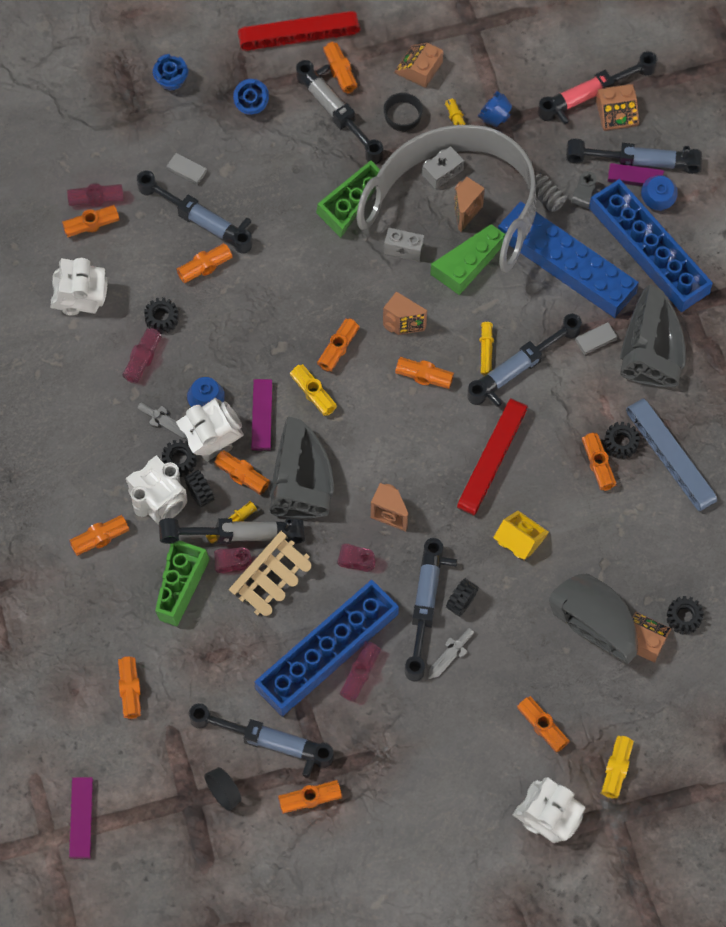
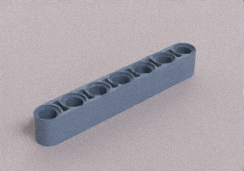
M642 398L626 408L628 416L698 511H702L716 503L717 497L649 403Z

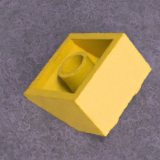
M516 511L502 521L493 538L497 540L500 546L508 548L516 557L525 560L534 553L549 531L520 511Z

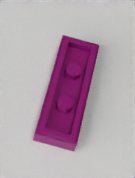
M610 163L607 182L614 183L620 179L624 184L643 186L648 178L655 175H663L664 170Z

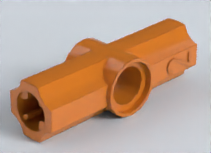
M327 43L323 47V51L328 59L332 76L337 79L343 93L353 92L357 88V83L351 73L349 60L347 57L344 58L338 43Z
M115 205L96 211L92 209L86 210L81 216L62 221L66 236L71 237L86 231L89 233L96 232L99 227L120 221Z
M222 244L209 252H199L192 261L176 270L181 281L187 283L200 275L206 276L211 274L216 269V266L230 260L232 254L229 247Z
M345 318L336 334L331 336L329 345L317 361V365L321 369L331 372L340 357L346 353L348 345L360 328L356 321Z
M403 357L399 358L395 373L413 378L418 384H433L446 389L451 387L454 377L453 372L437 368L429 361L417 362Z
M598 433L587 434L582 437V442L590 461V469L594 472L600 490H610L616 486V481L608 462V455L603 449ZM595 460H601L603 463H596Z
M225 450L220 451L214 461V465L228 473L237 484H244L259 495L264 494L268 489L270 480L255 471L254 467L247 461H240Z
M120 515L106 523L99 522L90 526L87 532L70 539L69 542L74 553L78 556L95 547H105L111 542V539L128 532L129 527L124 517Z
M128 656L118 659L120 674L119 691L122 698L124 718L136 719L141 716L139 678H137L135 657Z
M531 696L526 697L517 706V709L534 727L535 733L542 736L555 753L560 752L570 742L555 725L552 717L545 713ZM544 721L548 726L543 728L538 723Z
M335 780L316 786L307 785L301 790L279 795L278 798L282 813L285 814L303 808L311 809L318 804L340 799L342 795L339 783ZM311 793L315 795V798L307 800L305 796Z

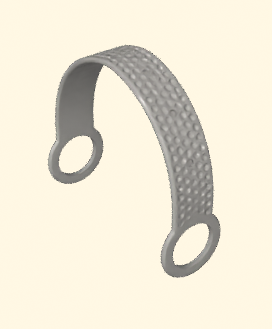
M453 125L422 133L399 147L386 160L377 176L370 179L366 184L357 209V224L361 230H367L372 226L378 216L383 199L401 175L418 163L437 156L443 149L451 146L456 152H484L505 160L522 175L529 187L530 193L519 218L511 223L504 237L499 258L500 269L503 273L509 272L515 265L536 214L535 173L528 155L513 139L500 131L485 126ZM376 186L375 205L369 218L365 221V204L369 193ZM517 229L516 246L510 260L507 262L508 246L513 233Z

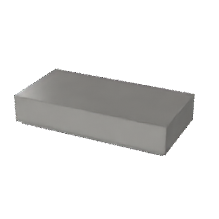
M177 153L166 166L167 170L196 185L199 184L207 173L206 168Z
M607 322L576 337L575 341L583 354L586 355L616 341L617 335Z

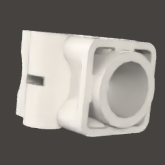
M61 258L59 262L60 268L53 274L52 285L54 294L51 298L50 308L63 310V313L66 315H77L79 311L95 314L99 306H103L107 293L108 281L107 277H105V268L90 266V261L86 258H77L75 260Z
M214 398L204 406L195 405L186 411V415L176 421L180 430L187 436L188 445L192 452L196 455H202L203 459L207 462L216 457L220 451L225 450L229 452L233 448L232 443L244 436L241 430L242 424L235 411L227 402H221L217 398Z
M157 455L149 460L142 470L133 472L126 478L135 514L140 517H145L149 514L158 525L162 519L174 518L187 504V494L185 488L181 485L178 466L171 462L164 464Z
M546 777L542 781L536 780L532 782L525 800L516 808L513 816L523 822V826L529 831L536 834L540 833L552 843L566 841L573 835L582 821V813L585 810V806L573 798L574 794L568 788L558 785Z

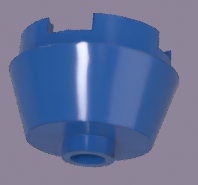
M170 54L163 55L157 59L153 67L154 79L166 90L180 88L188 75V67L180 56L178 58Z
M257 79L243 80L235 88L233 95L234 103L245 114H257L268 104V89Z
M499 91L494 93L495 96L488 100L481 110L482 113L478 115L483 120V123L495 127L501 122H506L510 116L509 111L512 108L505 94L502 95Z
M655 175L648 178L641 189L644 203L654 210L668 209L675 203L678 195L676 184L664 175Z
M209 377L197 379L187 392V401L191 407L195 405L204 406L214 398L224 402L225 398L222 386Z

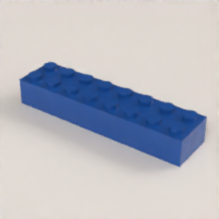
M620 179L591 197L589 209L680 312H683L710 294L713 282Z
M520 201L498 225V229L506 234L511 223L519 218L526 204ZM536 212L534 222L523 242L520 253L615 318L637 293L639 282ZM517 229L513 233L509 243V246H511L514 249L516 246L518 236Z
M371 579L255 680V690L283 717L398 616L399 606Z

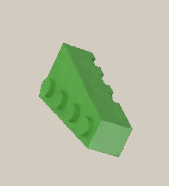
M369 161L317 204L316 214L340 238L357 216L359 200L366 184L370 179L376 177L380 171L372 161ZM376 186L369 193L367 201L375 192Z
M490 224L433 262L430 275L460 295L501 250L506 234Z
M180 540L170 544L169 553L166 558V568L162 577V587H160L155 610L160 621L174 626H178L210 561L206 549Z

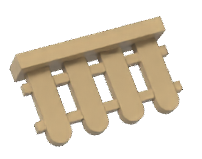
M282 531L278 533L229 588V591L235 596L237 593L241 595L239 599L242 602L246 599L255 607L254 613L256 615L261 613L264 616H269L272 613V607L268 603L273 598L277 601H283L285 599V592L282 590L284 585L287 583L291 587L296 586L299 580L295 573L299 569L303 572H308L312 567L310 561H308L310 556L308 554L303 556L293 547L295 543L292 540L289 543L285 540L287 536ZM278 549L280 553L274 557L272 554ZM284 555L295 564L291 571L280 562ZM263 564L267 565L263 572L259 570ZM271 570L282 579L278 586L266 576ZM252 578L254 582L249 587L246 583ZM258 585L270 594L265 600L253 591Z

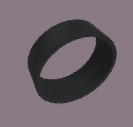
M396 93L390 96L383 108L386 122L391 128L398 131H408L415 128L422 116V103L416 96L410 93ZM404 102L413 105L417 109L419 117L409 124H397L387 117V112L394 104Z
M218 767L205 773L204 777L209 790L224 809L231 811L241 802L242 797L239 789L225 770Z

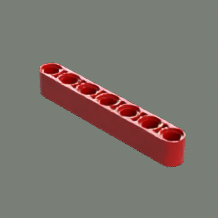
M348 11L247 26L238 30V37L241 49L247 51L354 35L360 31L357 13Z
M511 398L509 399L459 499L458 509L474 516L476 515L526 414L528 405Z

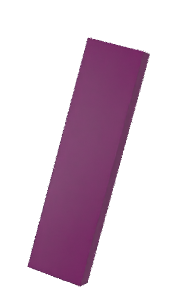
M253 379L252 450L271 451L272 379Z
M72 777L70 859L91 858L93 777Z

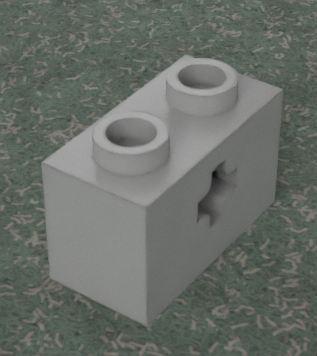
M450 146L447 149L441 150L433 159H428L422 165V176L437 189L464 170V160Z
M388 228L384 242V254L420 262L424 247V235Z

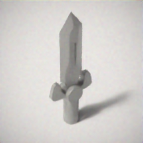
M142 402L138 405L139 410L152 417L149 422L150 425L157 427L158 423L156 421L158 420L160 425L182 438H187L185 433L180 430L176 420L167 415L160 414H167V410L163 406L158 410H153Z
M468 628L456 641L452 638L447 640L446 647H449L451 644L453 646L447 648L430 667L428 679L439 677L456 658L458 651L461 650L459 653L460 658L467 654V650L463 648V645L474 634L472 629Z

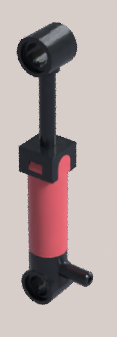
M651 51L643 52L635 66L612 76L605 69L596 73L591 80L553 97H543L539 101V118L543 121H551L557 114L564 125L568 124L569 119L564 111L596 97L598 89L614 87L616 81L638 71L644 76L652 75L657 64L656 54Z

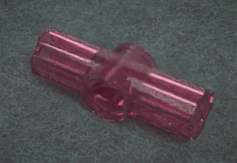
M93 183L87 188L67 190L69 206L90 204L91 206L98 207L104 202L124 200L122 184L101 186Z
M153 328L146 329L139 344L133 347L130 361L122 374L123 378L128 382L138 383L146 366L148 367L151 364L154 351L162 337L157 330Z
M365 642L340 691V695L344 699L355 702L364 683L369 679V674L381 652V648L376 644ZM358 669L365 670V673L360 675L357 674L355 671Z

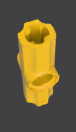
M303 364L293 368L290 376L303 390L305 397L317 407L323 416L333 413L337 408V404L322 388L321 382L315 379ZM315 388L317 391L312 392L310 389Z
M617 736L612 756L610 755L605 772L607 774L601 794L605 797L618 799L623 778L625 779L630 761L628 760L634 740L629 737Z

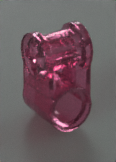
M342 544L337 565L343 568L369 572L375 568V555L370 549L356 547L351 544Z
M245 547L214 551L215 571L218 573L246 570L252 564L250 551Z

